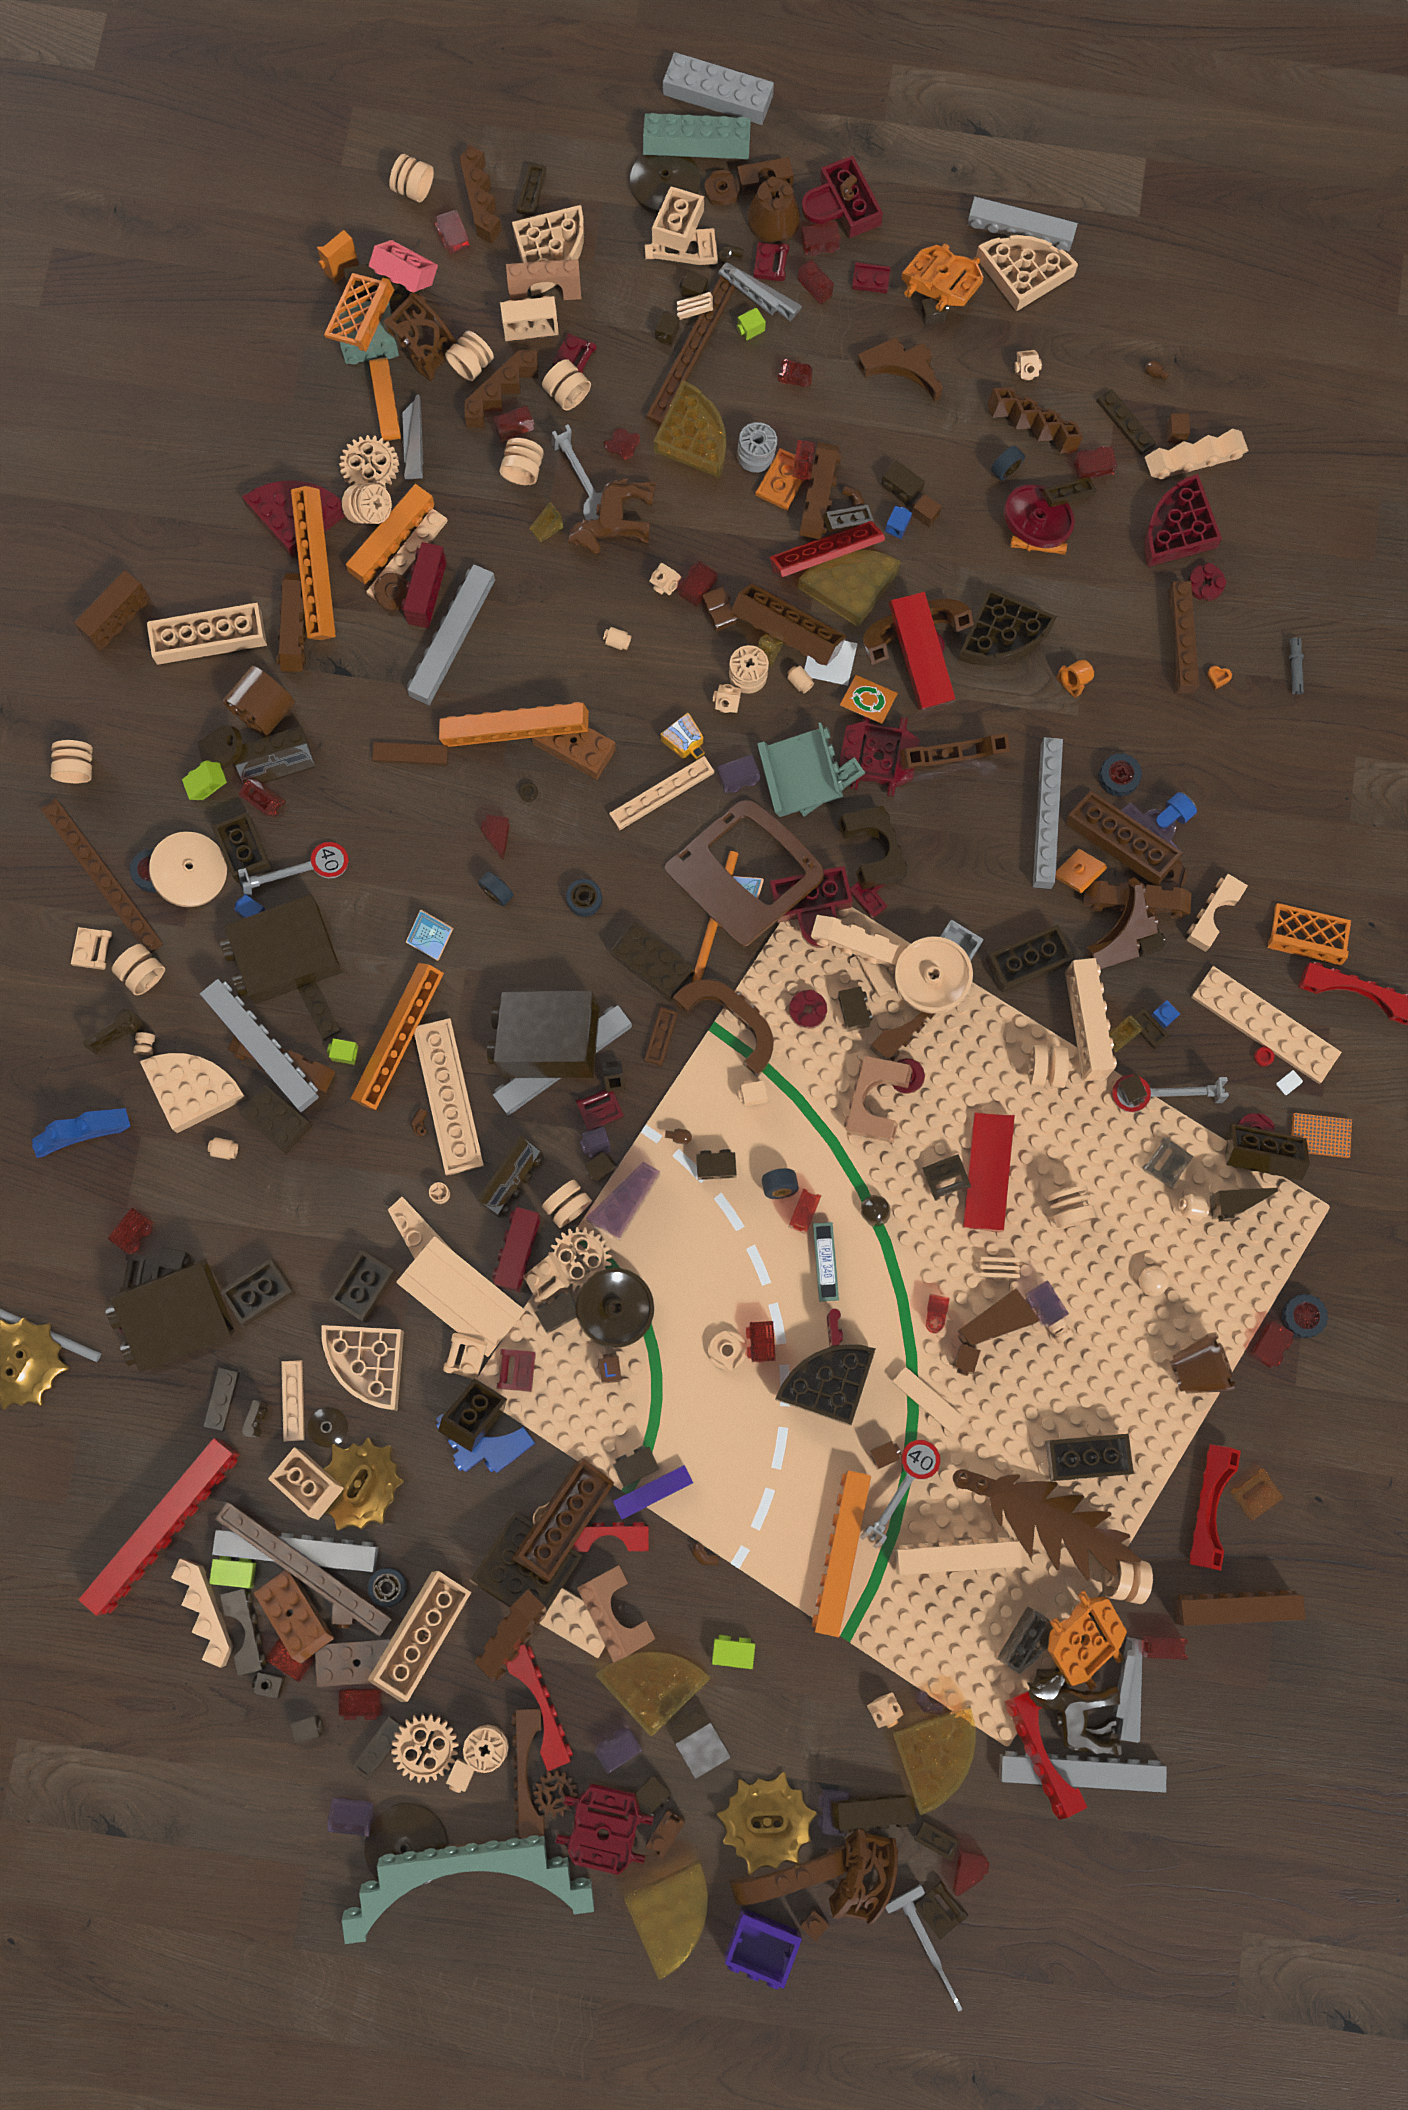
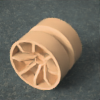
M566 359L550 369L543 380L542 387L551 397H555V401L564 410H570L586 397L590 390L591 382L582 373L578 372V369L570 360Z
M136 944L119 956L112 966V972L121 981H126V987L134 995H141L151 989L161 979L165 972V967L156 958H151L152 954L142 944Z
M1033 1045L1029 1062L1030 1085L1044 1086L1048 1076L1050 1087L1064 1088L1069 1074L1068 1048L1053 1046L1049 1057L1047 1046Z
M1115 1560L1118 1572L1117 1577L1105 1568L1103 1569L1102 1590L1107 1598L1125 1600L1126 1602L1143 1604L1148 1599L1153 1584V1572L1148 1562L1141 1561L1139 1563Z

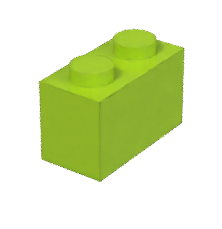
M209 760L200 763L198 768L190 771L182 779L190 800H204L227 783L220 763Z
M219 1555V1559H213L209 1584L243 1588L254 1587L257 1563L251 1562V1559L239 1558V1561L231 1560L232 1557L221 1555Z
M719 1635V1639H714L712 1664L753 1669L755 1643H752L750 1638L739 1637V1641L731 1640V1636Z

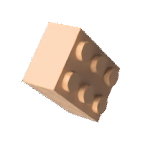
M670 186L652 227V242L686 253L704 212V196Z
M543 296L536 299L525 298L519 301L508 300L500 303L506 341L559 335L554 296Z
M295 1447L268 1478L305 1514L317 1520L320 1519L344 1489L310 1456Z

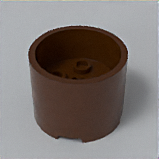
M251 666L222 701L234 716H238L239 719L247 724V727L262 737L269 735L295 705L292 696L277 681L255 666Z

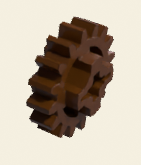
M556 1770L555 1775H552L548 1771L547 1778L542 1775L540 1777L542 1783L536 1782L535 1784L539 1790L533 1792L534 1795H538L534 1802L541 1804L539 1811L543 1808L546 1809V1816L549 1812L553 1813V1817H556L557 1812L564 1816L565 1809L569 1812L572 1810L571 1806L566 1804L561 1807H554L556 1803H564L565 1795L570 1797L578 1796V1792L573 1791L577 1784H571L573 1777L567 1779V1772L559 1775V1770ZM551 1780H558L557 1783L553 1785L546 1784ZM564 1783L568 1786L570 1795L565 1792ZM558 1785H560L559 1794L561 1797L557 1796L552 1802L553 1793L550 1791H555ZM542 1792L547 1795V1804L543 1799Z

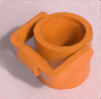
M1079 660L1068 667L1062 666L1057 675V680L1076 698L1081 695L1085 687L1084 685L1093 679L1094 670L1089 662Z

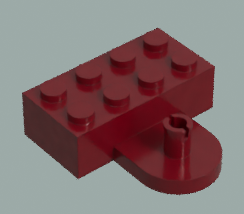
M853 155L821 168L820 182L822 185L809 190L802 200V212L806 219L813 223L823 224L839 218L849 239L881 226L883 212ZM850 175H854L857 179V182L851 187L854 196L850 200H845L841 195L840 186Z
M845 866L823 870L824 877L822 882L777 920V923L798 919L801 936L804 941L812 947L824 948L817 945V942L811 937L817 915L837 918L836 911L849 909L853 904ZM805 874L770 881L769 888L773 903L800 881Z

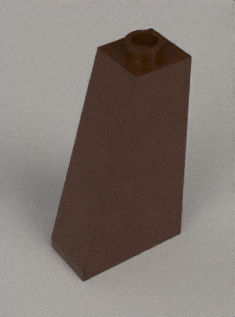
M1016 1288L959 1329L958 1333L960 1335H958V1338L963 1345L967 1344L971 1347L1039 1322L1040 1319Z

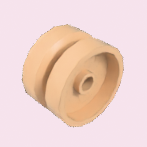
M574 1179L559 1188L542 1205V1208L548 1215L556 1213L553 1221L559 1228L564 1227L577 1218L592 1202L586 1193L578 1195L581 1187Z

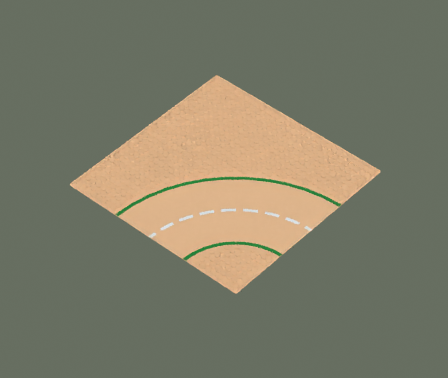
M853 907L836 911L837 919L841 920V923L850 926L860 922L868 934L881 935L896 945L901 943L908 947L911 944ZM798 919L780 922L735 990V992H740L746 998L745 1001L749 1005L753 1004L760 1010L759 1014L767 1021L771 1028L774 1047L768 1066L757 1078L743 1065L744 1061L756 1047L755 1037L745 1025L727 1009L723 1008L578 1226L580 1232H583L584 1228H587L588 1234L594 1230V1237L600 1234L601 1238L599 1241L606 1240L607 1243L603 1247H610L606 1254L611 1255L612 1258L607 1259L611 1266L605 1267V1269L622 1268L629 1270L641 1277L648 1285L654 1300V1316L648 1331L635 1343L619 1348L604 1347L593 1342L582 1331L577 1317L547 1334L535 1314L539 1305L535 1303L534 1295H532L523 1308L525 1310L524 1314L505 1335L477 1380L507 1398L504 1413L576 1461L584 1458L611 1479L615 1487L626 1494L685 1465L693 1484L647 1506V1508L812 1618L814 1614L817 1615L819 1607L815 1606L817 1595L822 1594L823 1587L820 1586L821 1575L826 1574L827 1566H824L826 1554H830L831 1546H828L830 1533L834 1534L835 1530L832 1521L834 1513L838 1514L839 1510L836 1501L838 1493L842 1494L843 1486L840 1485L842 1473L846 1474V1471L849 1470L872 1475L860 1530L861 1535L870 1525L873 1527L874 1523L878 1522L907 1475L901 1464L903 1449L915 1440H926L932 1443L940 1454L941 1464L939 1469L932 1477L926 1480L914 1479L885 1525L886 1529L883 1532L887 1536L885 1542L878 1548H874L875 1540H870L869 1536L861 1539L859 1535L839 1636L1004 1746H1009L1017 1732L1004 1701L1028 1691L1029 1686L1027 1682L1034 1683L1037 1669H1056L1057 1665L1048 1652L1050 1631L1053 1629L1050 1621L1057 1618L1061 1622L1069 1618L1073 1609L1081 1602L1078 1597L1081 1591H1085L1089 1598L1099 1597L1102 1592L1104 1567L1088 1550L1090 1580L1087 1581L1074 1563L1062 1539L1060 1569L1056 1570L1039 1538L1036 1526L1033 1555L1030 1557L1020 1544L1022 1566L898 1575L896 1574L894 1549H899V1545L913 1544V1548L919 1547V1543H933V1546H939V1542L951 1541L953 1545H959V1540H973V1543H979V1539L987 1538L994 1539V1542H999L1001 1537H1014V1541H1018L1006 1519L1004 1511L1003 1524L999 1526L991 1509L990 1497L981 1496L973 1491L956 1487L953 1482V1474L957 1470H968L995 1480L1005 1475L1019 1474L1020 1478L1014 1483L1050 1481L1045 1441L1129 1433L1134 1474L1050 1481L1057 1482L1058 1486L1046 1498L1083 1495L1084 1499L1072 1513L1085 1511L1111 1512L1112 1515L1099 1524L1097 1528L1113 1529L1130 1534V1538L1121 1542L1128 1547L1220 1393L1186 1394L1185 1391L1181 1392L1177 1380L1180 1379L1177 1372H1173L1170 1361L1174 1360L1173 1356L1202 1337L1209 1333L1217 1332L1219 1338L1216 1341L1223 1345L1233 1372L1327 1214L1329 1205L1285 1177L1226 1165V1140L1157 1097H1150L1147 1106L1138 1112L1130 1113L1119 1109L1113 1101L1112 1090L1116 1081L1122 1075L1113 1070L1106 1079L1083 1081L1077 1047L973 982L968 995L958 1006L946 1012L936 1013L932 1019L927 1018L924 1022L925 1027L919 1033L915 1032L911 1036L913 1040L907 1047L902 1046L899 1049L900 1055L893 1061L897 1062L905 1058L918 1061L925 1072V1080L921 1088L914 1093L904 1094L895 1090L891 1084H880L872 1088L866 1097L865 1105L868 1113L897 1122L898 1128L894 1143L849 1134L846 1131V1127H844L846 1116L850 1114L849 1103L850 1099L854 1098L855 1095L854 1084L860 1076V1062L864 1061L865 1056L881 1059L869 1049L871 1044L884 1030L895 1029L905 1025L920 1014L921 1011L910 1006L902 998L897 988L879 998L855 954H852V956L843 955L833 945L824 948L812 947L802 938ZM886 968L894 984L896 985L895 974L890 973L889 970ZM861 986L862 991H866L868 998L866 1007L867 1010H871L873 1020L870 1021L869 1027L847 1032L838 1000V992ZM814 990L821 994L827 1003L826 1017L823 1023L816 1028H801L790 1018V1002L801 991ZM805 1005V1006H804V1007H805V1009L803 1010L804 1013H806V1012H808L809 1014L813 1013V1012H812V1008H813L812 1006H808V1005ZM1033 1045L1047 1046L1049 1057L1053 1046L1068 1048L1070 1064L1064 1088L1050 1087L1048 1076L1044 1086L1030 1085L1029 1062ZM755 1079V1082L764 1080L767 1103L744 1107V1103L740 1102L738 1097L741 1085L747 1080ZM974 1113L1015 1115L1003 1232L963 1228L966 1188L940 1197L941 1199L935 1201L922 1169L959 1154L968 1176ZM678 1128L687 1129L692 1134V1140L686 1145L676 1144L673 1142V1139L665 1138V1131H674V1129ZM730 1149L731 1152H735L736 1178L697 1180L696 1154H700V1151L711 1150L712 1153H719V1150ZM781 1168L794 1170L799 1186L797 1193L783 1199H770L764 1195L762 1185L764 1174ZM961 1175L936 1184L937 1190L962 1181ZM1087 1185L1088 1191L1080 1195H1090L1091 1198L1084 1201L1083 1204L1093 1205L1097 1218L1071 1227L1057 1229L1053 1217L1061 1213V1210H1051L1050 1206L1058 1203V1201L1048 1202L1047 1197L1063 1188ZM1278 1188V1192L1235 1216V1219H1230L1231 1221L1219 1222L1218 1219H1212L1210 1196L1218 1191ZM1189 1193L1205 1197L1210 1205L1207 1217L1200 1221L1183 1217L1179 1209L1180 1199ZM871 1195L882 1196L890 1205V1218L887 1223L881 1226L869 1225L861 1215V1204L865 1198ZM833 1222L839 1301L819 1302L813 1223ZM580 1241L577 1244V1248L581 1251L586 1250L588 1247L586 1241ZM570 1245L569 1248L577 1258L575 1263L580 1262L585 1271L590 1274L591 1271L583 1261L585 1256L580 1257L573 1245ZM564 1252L561 1255V1260L564 1262H568L572 1258V1254L569 1252ZM591 1257L588 1261V1264L592 1267L597 1266L599 1263L597 1257ZM980 1257L1020 1258V1278L980 1277ZM984 1262V1265L1015 1266V1263ZM1148 1266H1158L1168 1275V1287L1161 1295H1147L1139 1286V1276L1144 1268ZM575 1268L572 1271V1276L575 1278H579L583 1274V1270L580 1268ZM984 1269V1273L1015 1274V1270ZM553 1278L541 1290L544 1292L556 1282V1278ZM570 1285L568 1289L565 1287L560 1288L547 1298L546 1302L549 1304L555 1301L554 1297L565 1292V1294L570 1293L576 1303L580 1286H577L576 1291H573V1285ZM1017 1288L1040 1321L971 1346L981 1350L974 1374L963 1376L956 1373L957 1369H954L953 1365L959 1346L962 1344L958 1338V1335H960L958 1330ZM611 1305V1311L614 1312L615 1306ZM832 1309H838L841 1313V1317L838 1319V1329H842L843 1341L840 1342V1345H863L876 1348L851 1426L775 1401L780 1386L789 1373L807 1357L829 1347L827 1315ZM1065 1317L1068 1327L1074 1331L1075 1335L1058 1344L1055 1340V1334L1051 1333L1048 1327ZM733 1331L744 1339L747 1346V1355L744 1362L738 1368L722 1370L710 1361L708 1345L717 1333ZM730 1345L723 1346V1355H732L733 1348ZM501 1349L536 1352L532 1392L496 1389L500 1378ZM614 1353L615 1357L619 1356L622 1381L602 1384L599 1359H602L605 1354ZM510 1356L508 1384L513 1382L515 1356ZM904 1367L908 1368L966 1419L953 1435L892 1382ZM890 1441L893 1444L897 1443L901 1451V1455H899L900 1460L877 1470L869 1451ZM643 1445L645 1448L649 1447L660 1469L623 1487L613 1464L617 1463L615 1459L625 1454L629 1457L634 1454L633 1450Z

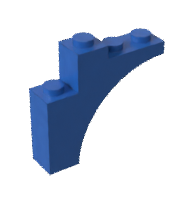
M126 1108L85 1112L76 1119L52 1122L45 1127L46 1131L32 1139V1147L36 1158L44 1157L77 1142L121 1133L130 1127Z
M441 1414L436 1418V1420L439 1422L436 1424L438 1429L441 1422V1418L444 1416V1414ZM524 1427L505 1436L483 1437L472 1452L451 1439L448 1440L454 1450L459 1449L453 1455L456 1459L453 1461L460 1471L463 1469L465 1472H468L485 1458L487 1461L484 1463L491 1472L499 1473L536 1444Z

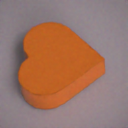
M1212 666L1207 672V677L1214 689H1217L1231 680L1232 673L1229 669Z

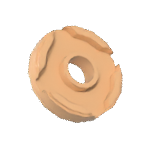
M733 1331L717 1333L708 1345L710 1361L722 1370L738 1368L744 1362L747 1355V1346L744 1339ZM730 1345L733 1348V1354L730 1356L723 1355L722 1347Z

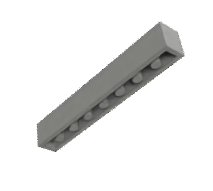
M475 564L471 570L468 569L464 584L458 587L455 601H451L447 616H443L439 631L434 633L430 648H426L422 663H419L416 667V675L408 682L407 689L410 697L430 706L495 582L494 573Z
M1044 737L1041 743L1033 887L1052 889L1055 884L1063 739Z
M217 979L203 990L200 995L296 1108L302 1112L319 1098L316 1094L318 1089L312 1082L307 1084L303 1079L306 1075L299 1067L295 1069L291 1065L294 1061L287 1053L283 1055L279 1051L281 1046L274 1038L270 1040L266 1036L269 1033L262 1024L258 1026L254 1022L257 1018L250 1010L246 1012L242 1006L245 1004L238 996L234 998L231 995V987L226 982L221 983Z
M618 1005L616 1007H609L604 1011L605 1015L599 1018L596 1053L632 1028L631 1022ZM511 1078V1082L507 1085L502 1084L497 1087L493 1096L506 1115L509 1116L560 1078Z
M222 1526V1530L215 1531L212 1555L273 1561L226 1526ZM282 1533V1536H277L318 1566L375 1572L378 1547L373 1546L374 1542L362 1541L361 1545L353 1544L354 1540L342 1539L341 1543L333 1542L334 1538L322 1537L320 1541L314 1540V1536L310 1535L294 1538L292 1533Z
M1005 1751V1754H1000L999 1780L1001 1782L1042 1784L1039 1776L1034 1772L1030 1756L1027 1754L1026 1756L1018 1755L1017 1751ZM1047 1753L1059 1775L1073 1787L1166 1792L1167 1767L1160 1764L1158 1760H1148V1763H1140L1139 1759H1128V1762H1120V1758L1107 1757V1761H1102L1097 1756H1087V1759H1079L1078 1755H1066V1758H1058V1754Z

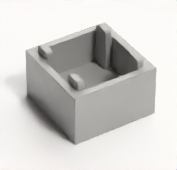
M953 920L949 922L940 936L958 944L966 952L970 961L984 940Z

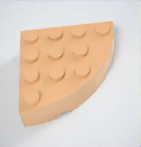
M581 205L512 222L513 233L522 263L579 259L584 243V221ZM540 282L532 285L529 289L531 295L534 296L549 290L557 284Z
M1013 235L1010 238L1000 239L999 237L979 245L976 257L980 259L982 267L1016 311L1072 278L1078 266L1075 260L1064 250H1059L1051 246L1052 243L1032 236Z
M168 1053L140 1061L172 1130L176 1133L247 1099L241 1087L226 1071L213 1062L199 1056L185 1053Z
M322 1325V1344L331 1371L340 1384L352 1395L368 1404L382 1409L397 1411L404 1331L399 1329Z

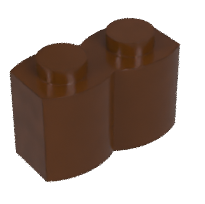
M723 587L702 595V603L716 632L736 624L737 617L731 612L732 606L729 603L731 598L728 591H724Z

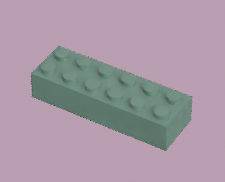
M645 114L643 155L749 159L751 118Z

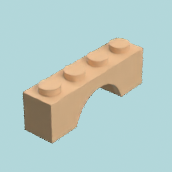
M1229 874L1224 879L1221 877L1215 886L1218 888L1215 894L1211 893L1206 900V903H1208L1206 909L1202 908L1196 917L1199 919L1196 925L1192 923L1187 933L1189 936L1187 941L1206 952L1219 934L1213 919L1215 909L1223 905L1234 906L1248 885Z

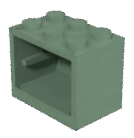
M371 301L361 303L362 308L370 306ZM390 302L366 352L360 350L358 346L340 342L346 364H357L384 357L392 359L399 356L397 341L385 331L383 323L387 317L392 315ZM357 305L349 310L353 314L360 311L361 308ZM348 311L340 313L339 319L341 320L349 316ZM364 315L355 318V323L362 322ZM351 320L343 324L342 326L345 330L349 327L354 326V324ZM338 326V333H339V332L342 331V329H341L340 326ZM355 330L347 334V337L355 339L357 331Z

